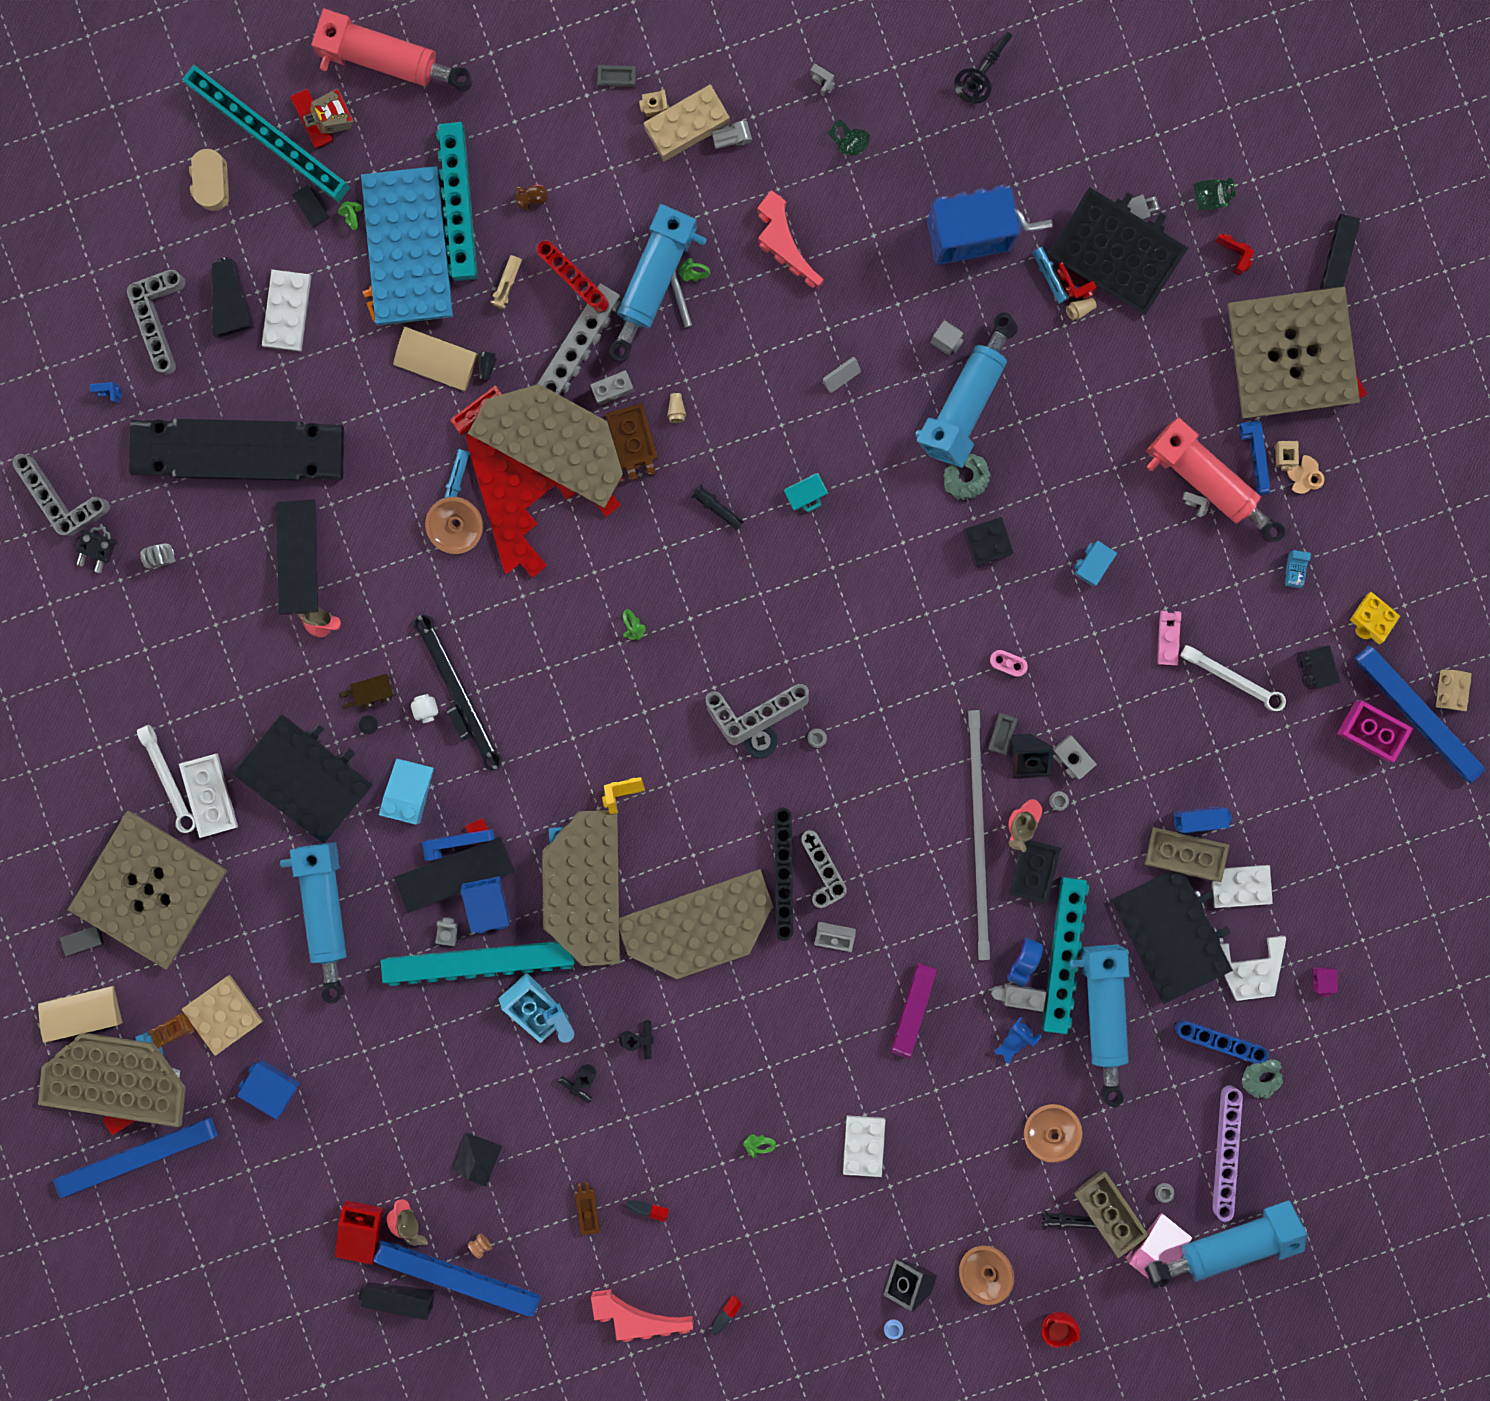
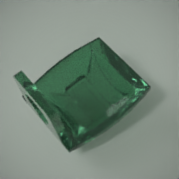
M837 120L828 131V135L838 145L836 149L846 155L856 156L861 154L866 149L870 140L868 132L861 129H852L851 131L842 120ZM838 127L843 128L844 139L836 137L835 131Z
M1228 178L1226 181L1206 180L1193 184L1198 210H1215L1229 206V201L1236 196L1233 178Z

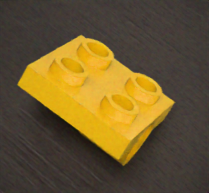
M1370 592L1365 596L1350 621L1357 626L1355 632L1359 637L1363 639L1372 638L1380 645L1385 641L1400 615L1374 593Z

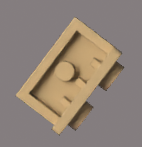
M1441 670L1436 707L1467 711L1472 673L1457 670Z

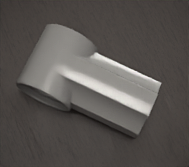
M739 121L732 124L731 127L712 131L716 149L734 144L740 146L752 142L747 121Z

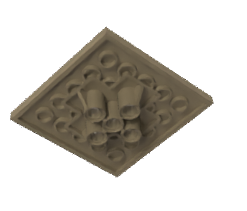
M1345 287L1228 303L1242 419L1360 402ZM1286 331H1290L1292 333V340H1289L1285 337ZM1308 347L1313 348L1314 356L1307 354ZM1288 350L1295 352L1294 359L1288 357ZM1269 352L1276 355L1275 362L1269 360ZM1291 369H1295L1297 371V378L1291 377Z
M127 811L68 910L167 970L228 870L133 812ZM159 868H161L164 873V876L162 878L159 877L157 874V870ZM133 874L137 876L136 884L131 881ZM149 884L153 886V894H150L147 890ZM165 894L170 898L169 904L164 902ZM139 901L143 902V910H140L137 906Z

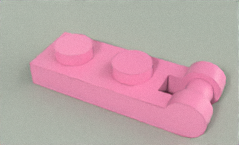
M1168 611L1160 612L1157 664L1178 665L1181 612L1179 611L1174 613H1168ZM1167 620L1173 621V626H1167Z

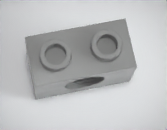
M944 320L930 343L947 355H950L952 351L956 353L961 346L963 332Z
M626 370L591 384L599 406L635 392Z
M1068 735L1053 748L1054 755L1052 757L1057 763H1063L1066 766L1065 772L1072 779L1075 777L1080 780L1097 765L1071 735ZM1072 753L1077 756V761L1074 764H1070L1068 761V756Z

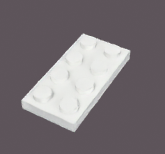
M279 270L271 271L262 340L263 347L301 352L311 282L310 274Z
M218 754L179 764L199 838L237 828L238 824Z

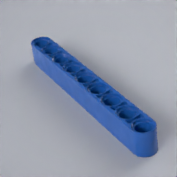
M1368 645L1354 658L1356 664L1466 782L1472 784L1486 771L1483 765L1374 648Z
M212 1117L64 1174L52 1181L59 1198H62L218 1136Z
M388 1241L379 1242L373 1259L374 1262L382 1266L530 1317L535 1315L541 1298L538 1294Z

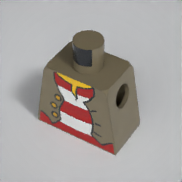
M338 88L313 101L310 107L311 114L303 116L305 125L307 127L317 125L321 134L350 130L354 122Z

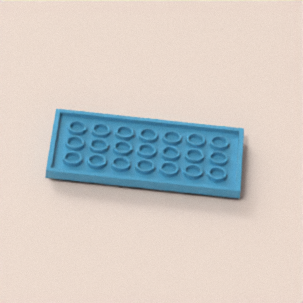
M438 167L362 174L376 325L453 317Z

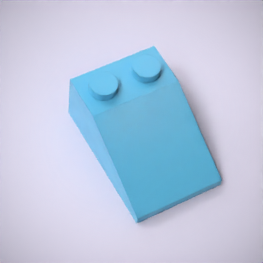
M396 759L379 815L416 825L420 824L434 768Z
M527 973L498 998L502 1010L540 1043L555 1030L554 1024L547 1025L542 1012L555 1006L557 1003Z

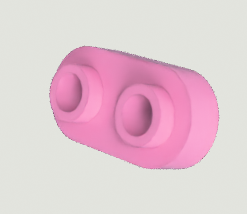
M1003 650L994 651L990 656V664L995 669L1013 676H1022L1027 671V662L1021 657ZM997 656L1003 659L1000 664L996 662ZM1016 663L1020 665L1018 671L1014 669V664Z

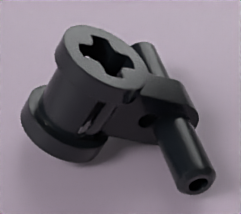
M650 1020L644 1021V1035L637 1036L630 1031H624L620 1034L618 1040L623 1048L634 1051L639 1045H644V1058H652L654 1036L652 1035V1022ZM632 1038V1041H630L629 1044H627L626 1041Z
M585 1064L581 1066L575 1084L563 1076L560 1077L558 1083L570 1090L569 1093L573 1096H578L586 1103H590L592 1097L584 1092L582 1088L591 1087L596 1076V1069L590 1064Z

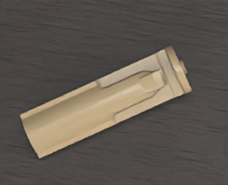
M510 255L498 289L492 295L495 300L490 303L500 309H505L504 303H508V295L522 261L519 257Z

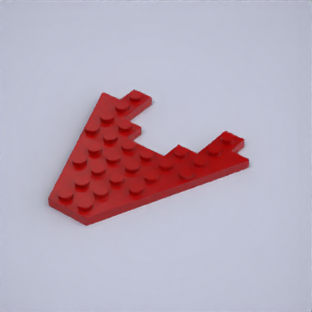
M467 433L465 438L504 572L509 574L521 564L530 576L534 578L547 565L524 538L527 533L538 525L527 509L555 486L567 500L574 496L576 492ZM613 494L605 508L596 504L606 517L621 506Z

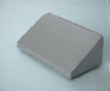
M852 357L823 378V384L830 393L861 372L856 358Z
M819 922L814 945L852 952L856 929Z

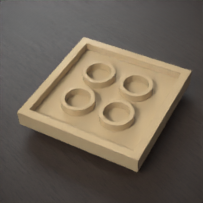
M230 975L182 1008L184 1014L215 1056L263 1022Z

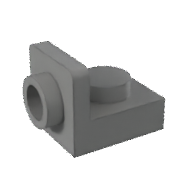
M814 64L810 75L816 83L824 84L821 89V95L824 97L827 92L830 94L835 86L834 75Z
M1184 491L1181 499L1186 500L1185 504L1193 507L1199 504L1196 516L1202 517V514L1206 515L1209 508L1208 499Z
M446 917L437 921L438 929L435 943L455 946L459 923L454 922L452 918Z

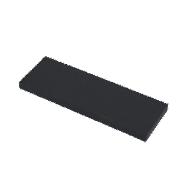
M314 499L276 502L279 614L319 612L316 502Z
M500 836L494 840L484 842L395 876L394 879L408 913L461 893L462 884L499 876L501 878L515 871Z

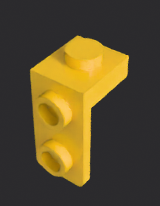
M631 778L626 781L612 782L604 785L605 796L602 797L604 807H608L610 814L618 813L615 797L645 791L642 778Z

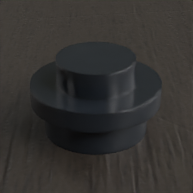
M364 716L359 721V729L364 734H373L378 729V721L373 716Z

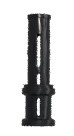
M702 484L692 494V499L695 498L704 505L703 508L710 509L736 531L745 522L716 499L715 494H710L705 490Z
M1043 1211L1042 1228L1044 1229L1047 1227H1058L1059 1230L1065 1229V1227L1097 1229L1091 1218L1087 1216L1065 1215L1063 1212L1057 1214Z

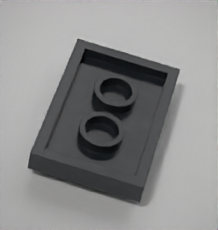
M1028 840L1024 842L1026 851L1022 852L1020 850L1009 894L1047 904L1061 848Z

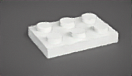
M1270 865L1225 868L1221 883L1211 881L1214 908L1273 904Z
M847 1116L843 1164L844 1175L882 1177L885 1118Z

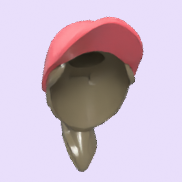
M318 607L319 612L297 614L302 620L305 629L311 635L317 637H325L331 630H337L341 625L338 617L332 616L331 613L325 612L320 607Z
M1031 799L1027 801L1020 809L1014 810L1009 818V830L1011 833L1009 846L1015 850L1025 852L1026 846L1024 842L1033 837L1034 831L1038 827V822L1042 815V807L1037 800Z
M404 1199L397 1200L394 1204V1209L387 1216V1225L390 1231L395 1236L403 1238L409 1245H428L427 1239L422 1235H418V1222L413 1215V1210L410 1209L409 1203Z

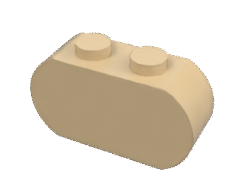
M212 149L200 150L194 154L191 159L192 166H189L190 177L193 181V185H190L191 196L206 210L218 211L229 202L227 162L218 152Z

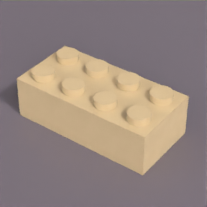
M710 84L645 121L644 127L662 160L665 162L712 135V131L728 126L730 124V117Z

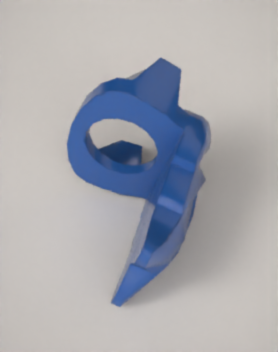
M1021 1017L1008 1032L1009 1035L1004 1039V1043L994 1051L996 1054L1003 1055L1007 1064L1011 1062L1012 1056L1018 1053L1022 1047H1026L1029 1043L1034 1047L1042 1036L1038 1034L1033 1038L1032 1030L1024 1023H1020Z

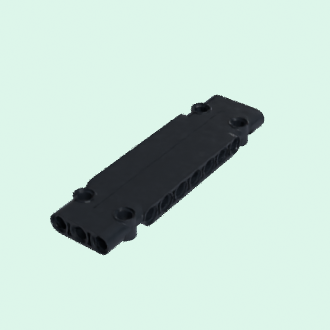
M160 419L131 420L129 471L131 475L279 481L343 479V425L304 424L303 422L212 419H172V421ZM164 425V431L159 434L158 427ZM313 428L318 429V434L315 437L310 436V431ZM163 463V470L158 472L157 465ZM312 466H316V474L310 476L309 469Z

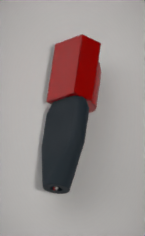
M628 1200L626 1208L637 1214L649 1216V1218L666 1222L669 1212L667 1208L642 1201Z
M732 1295L723 1311L715 1320L710 1331L714 1336H717L727 1326L731 1317L733 1318L739 1311L742 1302L738 1297Z

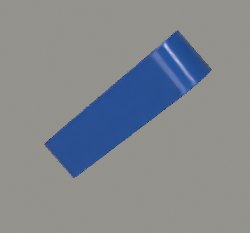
M1183 1019L1177 1021L1174 1026L1176 1034L1181 1038L1256 1064L1265 1062L1269 1058L1268 1051L1256 1043ZM1188 1025V1032L1181 1034L1182 1026ZM1206 1031L1207 1037L1204 1040H1200L1199 1034ZM1224 1037V1045L1218 1046V1039ZM1238 1044H1243L1241 1052H1236ZM1261 1050V1056L1257 1059L1254 1058L1255 1051Z

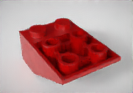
M349 1200L342 1205L335 1257L373 1265L384 1212L383 1207Z

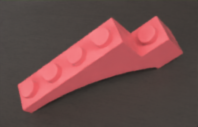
M771 190L757 208L758 217L765 223L770 222L758 238L759 247L766 253L770 251L774 254V259L783 265L785 263L790 267L789 270L794 275L802 276L805 279L804 282L809 287L814 288L815 286L819 289L824 279L804 260L791 237L785 215L787 202Z
M611 1289L592 1292L591 1301L594 1320L606 1322L613 1318L616 1339L622 1340V1342H629L633 1338L638 1337L649 1339L652 1335L659 1334L660 1336H668L672 1332L684 1334L693 1330V1316L666 1317L655 1315L625 1303L612 1294Z

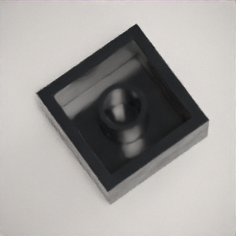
M1002 517L963 530L974 567L1014 554Z
M1330 645L1318 646L1297 652V664L1299 668H1302V682L1304 686H1307V689H1319L1340 683Z

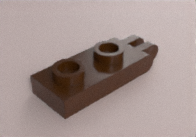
M585 1181L586 1189L584 1190L582 1182L577 1183L578 1190L575 1191L581 1236L600 1233L601 1228L595 1190L590 1188L589 1181Z

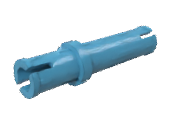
M1043 247L1033 251L1032 255L1040 267L1039 271L1045 276L1058 304L1069 299L1052 267L1054 264L1052 261H1049Z
M458 449L449 484H446L445 498L457 497L458 492L461 491L460 484L468 456L470 455L467 451Z

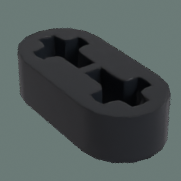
M456 704L446 709L461 740L464 741L470 738L471 734Z

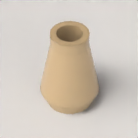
M1093 298L1071 302L1066 307V311L1071 320H1079L1095 309L1097 305Z
M680 393L670 394L667 417L672 423L685 421L686 412L682 401V394Z

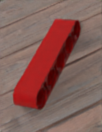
M544 240L538 244V255L595 311L604 312L608 308L609 301L606 296L551 242ZM563 261V264L557 267L558 264ZM585 286H588L587 290L582 291ZM598 298H601V300L595 304V301Z

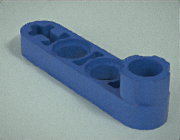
M1260 420L1240 423L1239 435L1241 440L1250 439L1257 494L1260 496L1269 495L1270 483L1262 424Z
M493 829L422 841L425 861L442 858L441 849L494 840Z

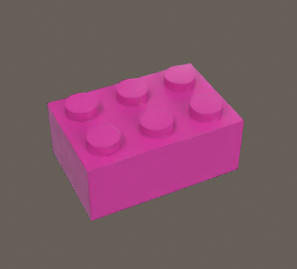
M1360 700L1355 701L1337 735L1387 762H1395L1413 728Z

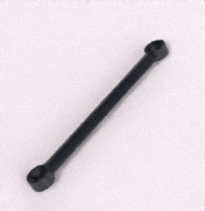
M419 615L414 620V628L421 634L483 758L484 767L488 770L500 768L503 762L502 756L496 752L434 628L433 619L428 615ZM422 617H427L430 620L431 626L429 629L426 627ZM418 620H419V622H420V624H421V626H422L424 632H422V631L418 628ZM491 753L496 754L499 757L500 761L498 766H496L491 756ZM486 757H488L493 768L487 765Z

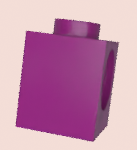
M1332 967L1313 968V991L1325 997L1331 996V993H1338L1337 969Z

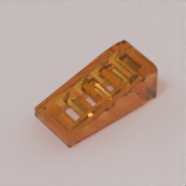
M179 1014L149 1032L156 1047L160 1048L194 1031V1028L185 1014ZM159 1031H161V1033H162V1036H163V1038H164L163 1041L161 1040V1037H160V1035H159Z

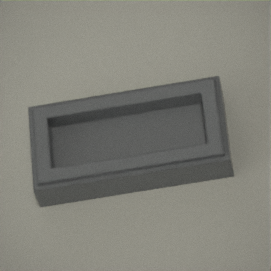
M598 65L597 86L636 87V66Z
M999 713L988 750L1007 755L1011 743V735H1013L1018 721L1017 718Z
M95 926L60 938L65 956L104 944L100 931Z

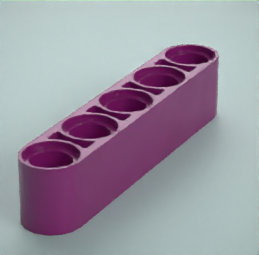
M920 963L917 964L891 1048L892 1054L910 1059L936 976V968Z

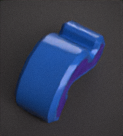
M1029 938L1023 940L1021 952L1009 970L1008 981L1021 987L1027 985L1030 975L1035 971L1043 952L1042 944Z

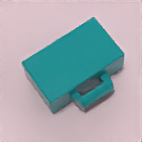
M818 473L784 490L793 511L803 507L807 513L820 507V498L828 494ZM815 500L817 501V504L807 508V504Z

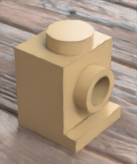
M665 90L642 94L643 100H639L641 112H645L646 118L654 117L668 109ZM656 101V104L651 105L650 102Z
M1279 441L1274 445L1276 467H1281V471L1293 470V467L1299 464L1298 441ZM1283 455H1286L1288 460H1283Z

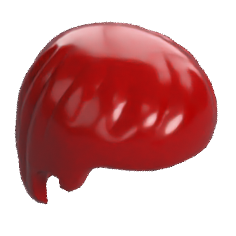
M1061 1311L1053 1312L1043 1320L1041 1336L1043 1341L1050 1347H1071L1074 1342L1077 1343L1080 1339V1328L1077 1321L1070 1314Z

